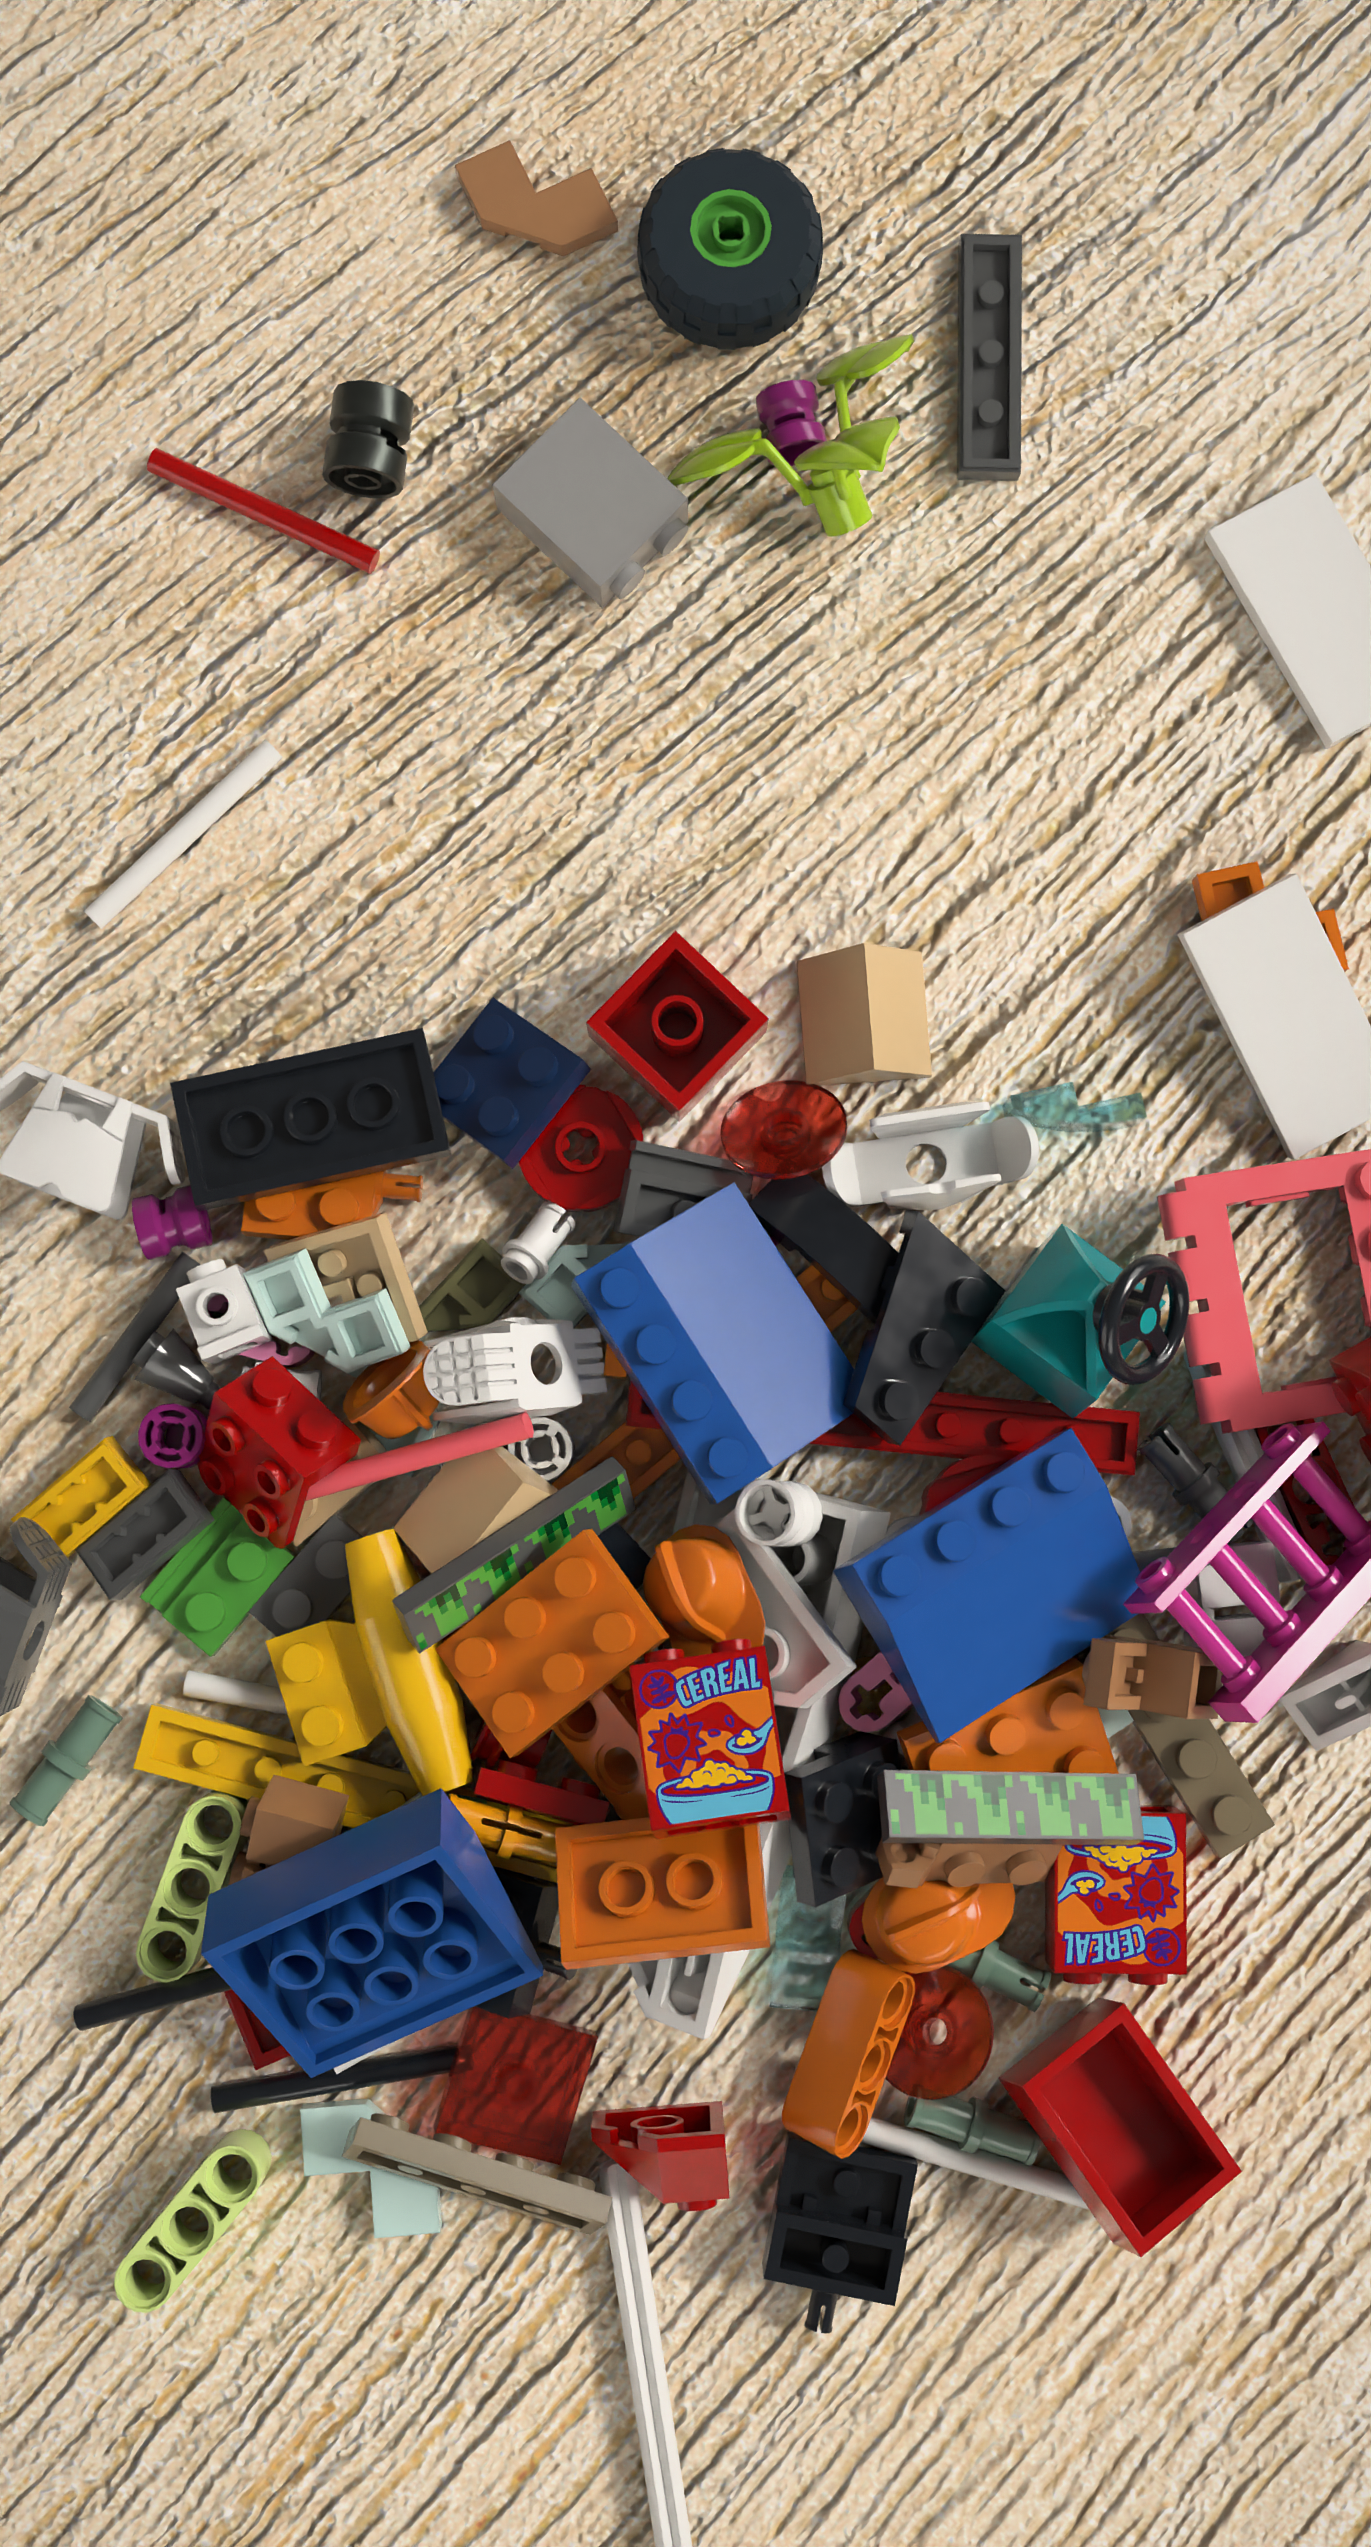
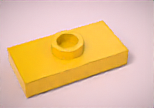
M113 1436L106 1437L10 1520L13 1523L21 1517L33 1520L51 1536L66 1557L69 1558L82 1543L152 1483Z

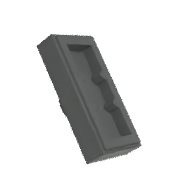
M168 1469L76 1549V1552L109 1600H122L215 1519L181 1471L178 1469Z

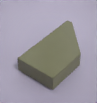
M482 1238L423 1301L419 1308L428 1332L468 1330L494 1322L516 1299L526 1284L516 1281L504 1271L501 1266V1259L503 1257Z

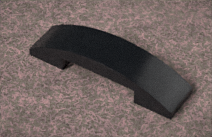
M788 1161L748 1203L762 1226L789 1252L796 1249L875 1325L886 1291L881 1289L887 1267L895 1265L898 1252L838 1197Z

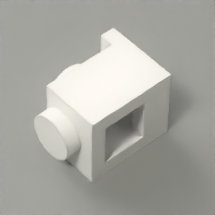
M223 1259L213 1260L189 1270L186 1274L190 1283L176 1289L199 1348L197 1350L201 1360L211 1364H216L273 1340L271 1334L267 1332L243 1276L246 1270L237 1264L226 1268ZM216 1295H224L229 1303L228 1311L221 1318L214 1319L208 1313V1302Z

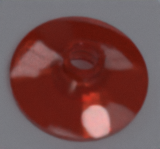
M783 1080L758 1086L739 1097L729 1107L722 1120L720 1136L726 1156L742 1171L760 1178L789 1179L811 1173L834 1158L845 1142L848 1125L843 1105L829 1090L816 1084H806L805 1081Z
M943 1966L936 1970L917 1974L904 1972L913 1977L915 1994L885 2079L899 2091L914 2098L939 2100L957 2095L978 2079L990 2058L994 2040V2026L988 2002L979 1987L967 1975L952 1967ZM940 2019L946 2025L947 2035L945 2040L937 2045L930 2037V2028L933 2022Z

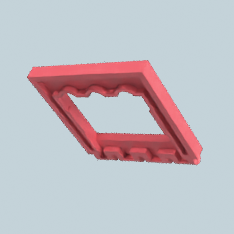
M1371 1149L1186 1177L1175 1181L1176 1192L1157 1196L1165 1241L1185 1238L1187 1249L1170 1252L1168 1257L1174 1260L1183 1271L1189 1289V1302L1197 1301L1199 1313L1189 1314L1183 1337L1189 1367L1209 1364L1211 1377L1192 1380L1200 1425L1220 1421L1222 1434L1345 1413L1346 1411L1338 1402L1332 1389V1382L1337 1380L1336 1376L1281 1386V1391L1262 1393L1226 1206L1245 1203L1246 1207L1297 1200L1310 1197L1309 1193L1338 1188L1341 1202L1348 1206L1353 1231L1348 1236L1353 1264L1360 1267L1365 1292L1360 1298L1365 1326L1371 1328Z

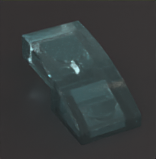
M1073 1082L1011 1095L1002 1105L1005 1117L1021 1116L1027 1119L1033 1127L1064 1132L1118 1130L1135 1127L1147 1118L1141 1092L1078 1106Z
M791 1865L786 1866L780 1882L769 2007L817 2012L830 1974L841 1957L840 1941L846 1894L816 1908L797 1902L794 1868Z

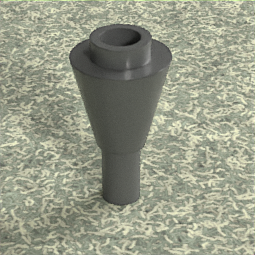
M174 1328L166 1338L155 1331L132 1360L134 1364L141 1368V1371L134 1380L195 1404L198 1402L209 1411L214 1392L221 1388L213 1382L214 1377Z

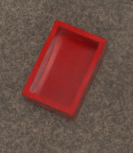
M1097 1997L998 2078L1112 2243L1139 2257L1145 2255L1242 2172L1125 2003Z

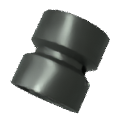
M356 380L338 384L333 393L329 422L331 430L336 434L330 436L326 443L322 472L324 481L333 488L359 497L378 499L399 495L403 490L407 464L406 451L400 446L405 445L410 440L414 413L413 400L405 392L379 382Z

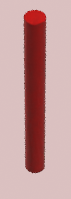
M155 448L149 456L147 471L369 574L377 566L380 551L161 449Z

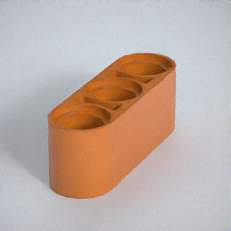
M857 1949L848 1950L839 1958L830 1974L782 2110L784 2128L841 2159L850 2156L857 2149L867 2131L915 1994L913 1977L867 1954L860 1953Z

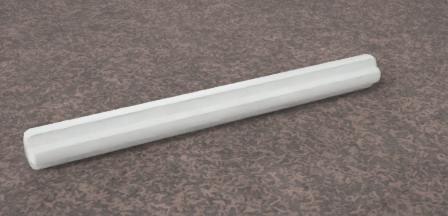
M611 2159L601 2163L599 2176L602 2194L613 2197L607 2219V2229L655 2547H692L637 2180Z

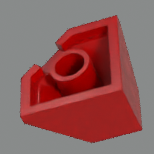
M722 2101L593 2111L591 2122L592 2142L663 2204L677 2203L678 2209L683 2211H702L715 2207L717 2199L730 2198Z

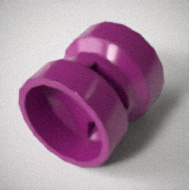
M806 380L784 381L769 386L757 395L756 407L758 417L768 429L765 439L770 441L790 466H795L794 461L804 451L827 441L824 426L816 421L815 413L819 409V400L816 386L812 382Z
M190 1185L177 1188L172 1196L162 1200L153 1194L133 1198L132 1215L140 1247L146 1259L153 1260L168 1256L175 1246L185 1245L195 1250L212 1245V1230L208 1211H198L194 1206Z
M175 1403L162 1404L150 1410L143 1418L138 1431L139 1446L144 1456L154 1465L164 1468L184 1469L196 1466L200 1462L199 1455L203 1451L206 1441L204 1433L208 1417L199 1409Z

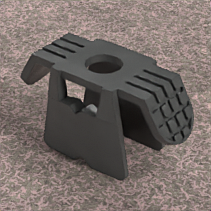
M26 1517L19 1518L10 1526V1534L17 1549L37 1573V1579L0 1557V1717L20 1706L30 1676L36 1670L53 1619L63 1597L61 1593L72 1563L51 1536L40 1525ZM34 1630L33 1635H32V1637H31V1639H30V1641H29L27 1647L25 1648V1646H26V1644H27V1641H28V1639H29V1637H30L32 1631Z

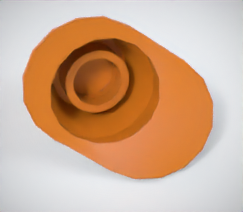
M422 1341L409 1342L411 1348L406 1352L369 1365L357 1377L347 1391L343 1401L344 1413L351 1423L359 1421L376 1434L391 1440L400 1438L418 1427L427 1431L433 1427L430 1416L440 1401L431 1395L424 1381V1363L430 1349Z
M695 1524L679 1529L666 1541L655 1546L656 1553L652 1556L645 1570L643 1579L644 1595L651 1611L660 1619L664 1630L669 1635L668 1639L673 1649L684 1650L685 1657L710 1654L712 1644L731 1639L751 1640L752 1647L763 1645L766 1622L761 1603L743 1565L740 1553L729 1536L714 1526Z
M883 1877L875 1883L865 1899L862 1924L866 1941L880 1960L900 1971L917 1974L946 1966L986 1947L1001 1936L1013 1916L1016 1896L1013 1883L973 1884L967 1887H955L948 1882L936 1880L925 1881L922 1886L917 1888L885 1885Z

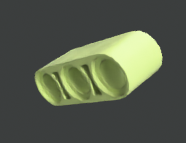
M214 1790L193 1803L183 1818L137 1944L136 1957L138 1965L144 1974L154 1981L167 1983L178 1980L188 1973L202 1958L201 1949L208 1897L205 1899H194L187 1895L181 1884L182 1872L187 1868H194L203 1872L209 1880V1894L228 1886L236 1857L240 1851H243L247 1840L246 1836L240 1835L243 1816L248 1804L245 1798ZM208 1806H221L229 1812L233 1821V1828L229 1837H216L209 1833L204 1823V1813ZM170 1931L181 1936L187 1949L185 1960L171 1961L163 1956L158 1945L161 1932Z
M238 2129L229 2132L220 2139L135 2242L115 2272L114 2288L118 2299L125 2307L134 2312L147 2313L157 2310L165 2304L253 2198L271 2166L272 2155L270 2148L261 2135L252 2130ZM235 2154L245 2158L251 2166L252 2177L246 2180L231 2178L224 2171L222 2157ZM195 2207L201 2210L207 2217L208 2230L195 2232L186 2228L181 2222L180 2209ZM145 2259L159 2264L163 2269L165 2282L155 2284L144 2280L138 2273L137 2261Z

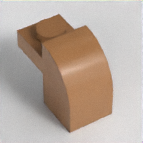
M1105 1635L1102 1638H1092L1090 1652L1084 1661L1082 1678L1086 1688L1083 1705L1105 1710H1144L1183 1719H1218V1713L1211 1707L1208 1701L1222 1687L1220 1680L1223 1674L1201 1648L1147 1639Z

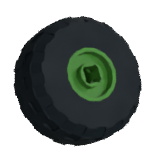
M720 148L707 150L706 153L692 158L688 157L676 164L674 169L664 178H661L652 189L650 198L645 208L643 207L638 230L637 259L641 282L646 297L657 311L658 317L669 328L683 335L684 339L698 345L715 347L718 350H735L736 348L755 347L764 344L781 332H786L797 322L799 315L806 306L808 307L814 295L823 255V230L820 213L818 214L813 202V196L804 182L802 183L791 172L790 168L778 160L775 161L761 155L760 152L748 149L732 150Z

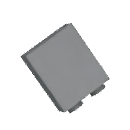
M579 398L492 484L497 509L602 609L615 595L619 599L628 596L644 577L645 570L643 567L658 552L665 556L673 551L688 531V526L686 525L688 523V498L582 398Z

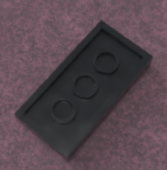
M423 1028L170 1083L194 1206L198 1211L452 1156Z

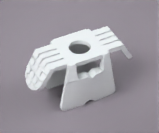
M24 1061L0 1078V1111L16 1102L40 1082L46 1084L0 1158L1 1174L55 1197L110 1218L121 1220L128 1211L146 1123L159 1129L162 1156L169 1181L172 1185L184 1183L185 1164L179 1126L166 1115ZM62 1091H64L65 1094L61 1099Z
M959 1102L885 1113L869 1120L872 1131L879 1139L856 1143L837 1142L826 1146L822 1158L823 1177L827 1190L848 1207L886 1202L891 1210H939L959 1202L963 1203L980 1194L988 1187L1004 1185L1027 1178L1035 1169L1038 1161V1138L1031 1123L1021 1116H1009L989 1123L965 1126L990 1111L989 1102ZM919 1145H931L937 1148L944 1156L946 1164L944 1174L934 1183H919L912 1179L907 1172V1155L913 1148Z
M510 1317L425 1341V1345L428 1348H432V1350L429 1352L424 1363V1381L427 1389L435 1399L453 1406L502 1401L434 1412L433 1421L478 1424L492 1422L524 1412L529 1415L530 1419L533 1417H544L582 1403L583 1394L590 1396L607 1392L606 1379L601 1376L604 1373V1363L599 1360L603 1358L602 1347H598V1343L601 1342L599 1329H573V1321L533 1320L527 1317ZM538 1344L545 1345L551 1351L555 1360V1375L547 1385L539 1382L531 1369V1354Z

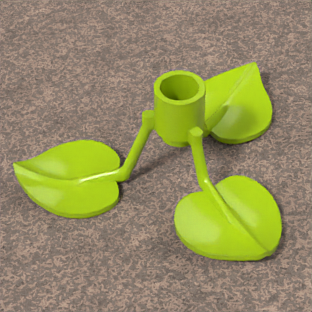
M902 335L886 341L859 346L835 358L817 374L816 379L819 386L835 383L834 390L840 433L835 439L819 443L804 451L794 461L797 470H812L809 474L812 480L810 485H807L768 439L762 438L763 435L760 428L734 431L705 442L685 456L672 470L667 479L674 486L728 471L751 455H764L798 492L803 506L815 504L827 536L843 535L863 526L873 515L859 481V478H861L859 470L883 472L888 449L898 434L900 425L897 417L890 416L866 421L851 427L847 392L856 379L878 373L897 360L904 352H909L915 341L913 335Z

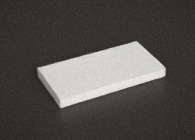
M1315 473L1210 529L1204 540L1326 749H1329L1371 726V566Z
M1297 873L1281 878L1177 934L1288 1158L1295 1160L1371 1119V1025Z

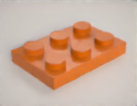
M586 1529L582 1530L440 1644L436 1651L509 1758H512L528 1749L630 1669V1665H635L644 1658L645 1654L650 1653L667 1640L669 1635L594 1530Z
M1075 1657L1065 1661L941 1743L934 1741L923 1721L896 1732L909 1770L1119 1774L1098 1708L1083 1705L1086 1688L1082 1678L1083 1664Z
M649 1817L555 1828L561 1963L566 1970L770 1947L760 1824L656 1839L651 1832Z

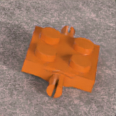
M386 1170L245 1201L241 1232L245 1236L290 1240L376 1215L383 1203V1198L421 1202L423 1176L386 1173Z

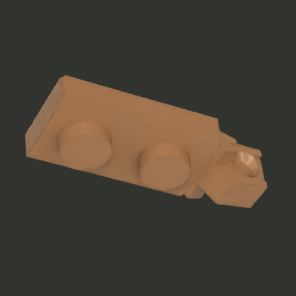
M881 1838L875 1853L884 1876V1883L889 1886L917 1888L922 1886L925 1881L937 1880L948 1882L955 1887H967L973 1884L984 1883L1029 1885L1045 1881L1063 1845L882 1843Z

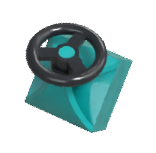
M1061 1224L1039 1246L971 1342L1073 1419L1100 1397L1112 1378L1124 1384L1139 1385L1152 1380L1168 1366L1181 1344L1189 1316L1188 1284L1179 1265L1165 1255L1147 1254L1137 1258L1122 1269L1064 1224ZM1146 1277L1145 1284L1143 1285L1140 1281ZM1165 1285H1167L1169 1314L1163 1332L1160 1326L1161 1308L1166 1301L1162 1299ZM1139 1340L1143 1341L1150 1356L1139 1364H1128L1125 1359Z

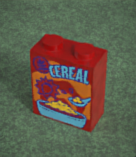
M731 1639L712 1644L710 1654L685 1657L684 1650L664 1649L645 1654V1663L630 1665L650 1827L656 1839L791 1820L765 1645L752 1647L751 1640Z
M1140 1805L1144 1840L1136 1845L1062 1846L1045 1879V1961L1054 1973H1063V1981L1073 1984L1102 1983V1974H1128V1981L1134 1984L1163 1985L1168 1983V1974L1187 1975L1186 1813L1171 1805Z

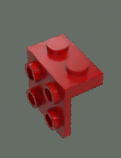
M271 1356L214 1392L204 1433L206 1441L203 1451L199 1455L200 1462L197 1465L203 1482L213 1493L223 1495L243 1515L247 1525L256 1535L266 1537L275 1547L283 1549L294 1540L309 1487L355 1457L361 1439L283 1365Z

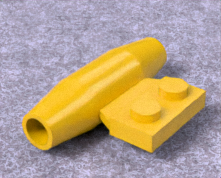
M389 1529L345 1544L355 1623L330 1619L265 1641L303 1766L305 1767L371 1745L388 1727L422 1796L440 1788L446 1792L473 1782L463 1700L456 1679L436 1651V1648L444 1640L441 1639L419 1654L407 1640L392 1603L395 1597L421 1581L397 1532L394 1529Z

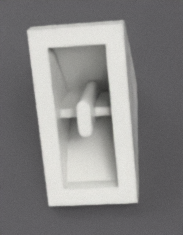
M1355 1640L1291 1686L1279 1699L1316 1751L1371 1727V1643Z

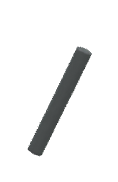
M181 1252L69 1408L91 1422L133 1364L132 1360L151 1335L157 1331L178 1302L179 1296L176 1289L190 1283L186 1273L201 1265L186 1253Z

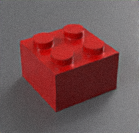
M675 930L586 1022L588 1036L680 1122L763 1037L767 1031L769 1018Z

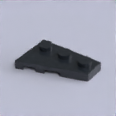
M919 1211L905 1212L899 1233L904 1235L895 1265L887 1267L881 1289L886 1291L880 1312L875 1327L866 1332L843 1403L846 1408L887 1443L895 1445L902 1444L1006 1292L1003 1287Z

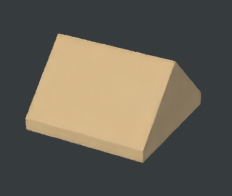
M861 943L797 961L806 1086L931 1078L932 1070L922 952Z
M501 1446L445 1462L394 1525L393 1529L432 1574L559 1490Z

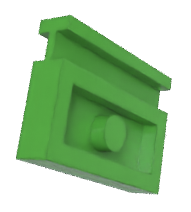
M225 1497L210 1512L215 1520L173 1556L140 1596L142 1600L156 1608L162 1614L161 1616L210 1657L217 1654L250 1614L249 1610L297 1556L287 1547L279 1549L266 1537L256 1535L247 1525L243 1515Z

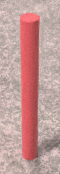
M524 1412L344 1463L309 1487L305 1501L530 1439L534 1435L532 1421L529 1415Z

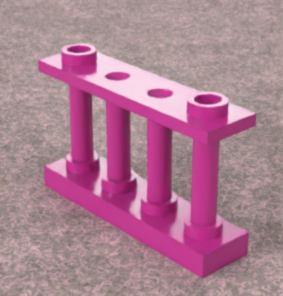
M1323 1421L1298 1426L1288 1423L1271 1433L1261 1446L1265 1453L1167 1557H1160L1154 1560L1140 1572L1135 1580L1138 1588L1123 1603L1131 1614L1163 1613L1167 1609L1221 1671L1223 1675L1220 1681L1223 1686L1213 1695L1208 1703L1224 1722L1258 1723L1371 1597V1520L1366 1521L1310 1455L1331 1432ZM1291 1474L1346 1537L1344 1546L1347 1549L1332 1565L1326 1566L1269 1499ZM1250 1518L1306 1582L1303 1587L1306 1594L1291 1610L1285 1611L1227 1544ZM1208 1563L1264 1627L1262 1635L1265 1639L1250 1656L1243 1657L1185 1590Z

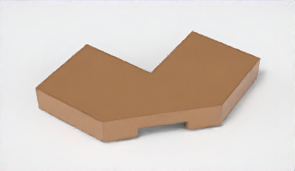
M510 140L455 165L456 176L484 230L505 237L507 234H511L540 244V249L560 256H566L618 232V220L592 168L536 193Z

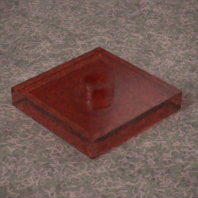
M475 2006L469 2008L433 2129L435 2134H449L473 2144L561 2165L598 2040L597 2033L594 2030L532 2014L508 2019Z

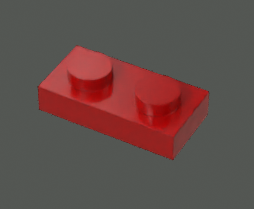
M503 1760L499 1761L497 1771L482 1767L480 1769L474 1790L477 1798L508 1806V1804L523 1808V1811L574 1825L607 1822L611 1808L610 1802L598 1799L601 1790L595 1785L563 1778L560 1789L535 1782L537 1770Z

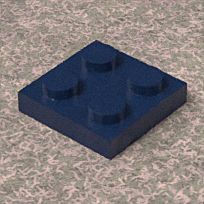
M493 997L433 1073L444 1120L513 1169L591 1071V1068L582 1058Z

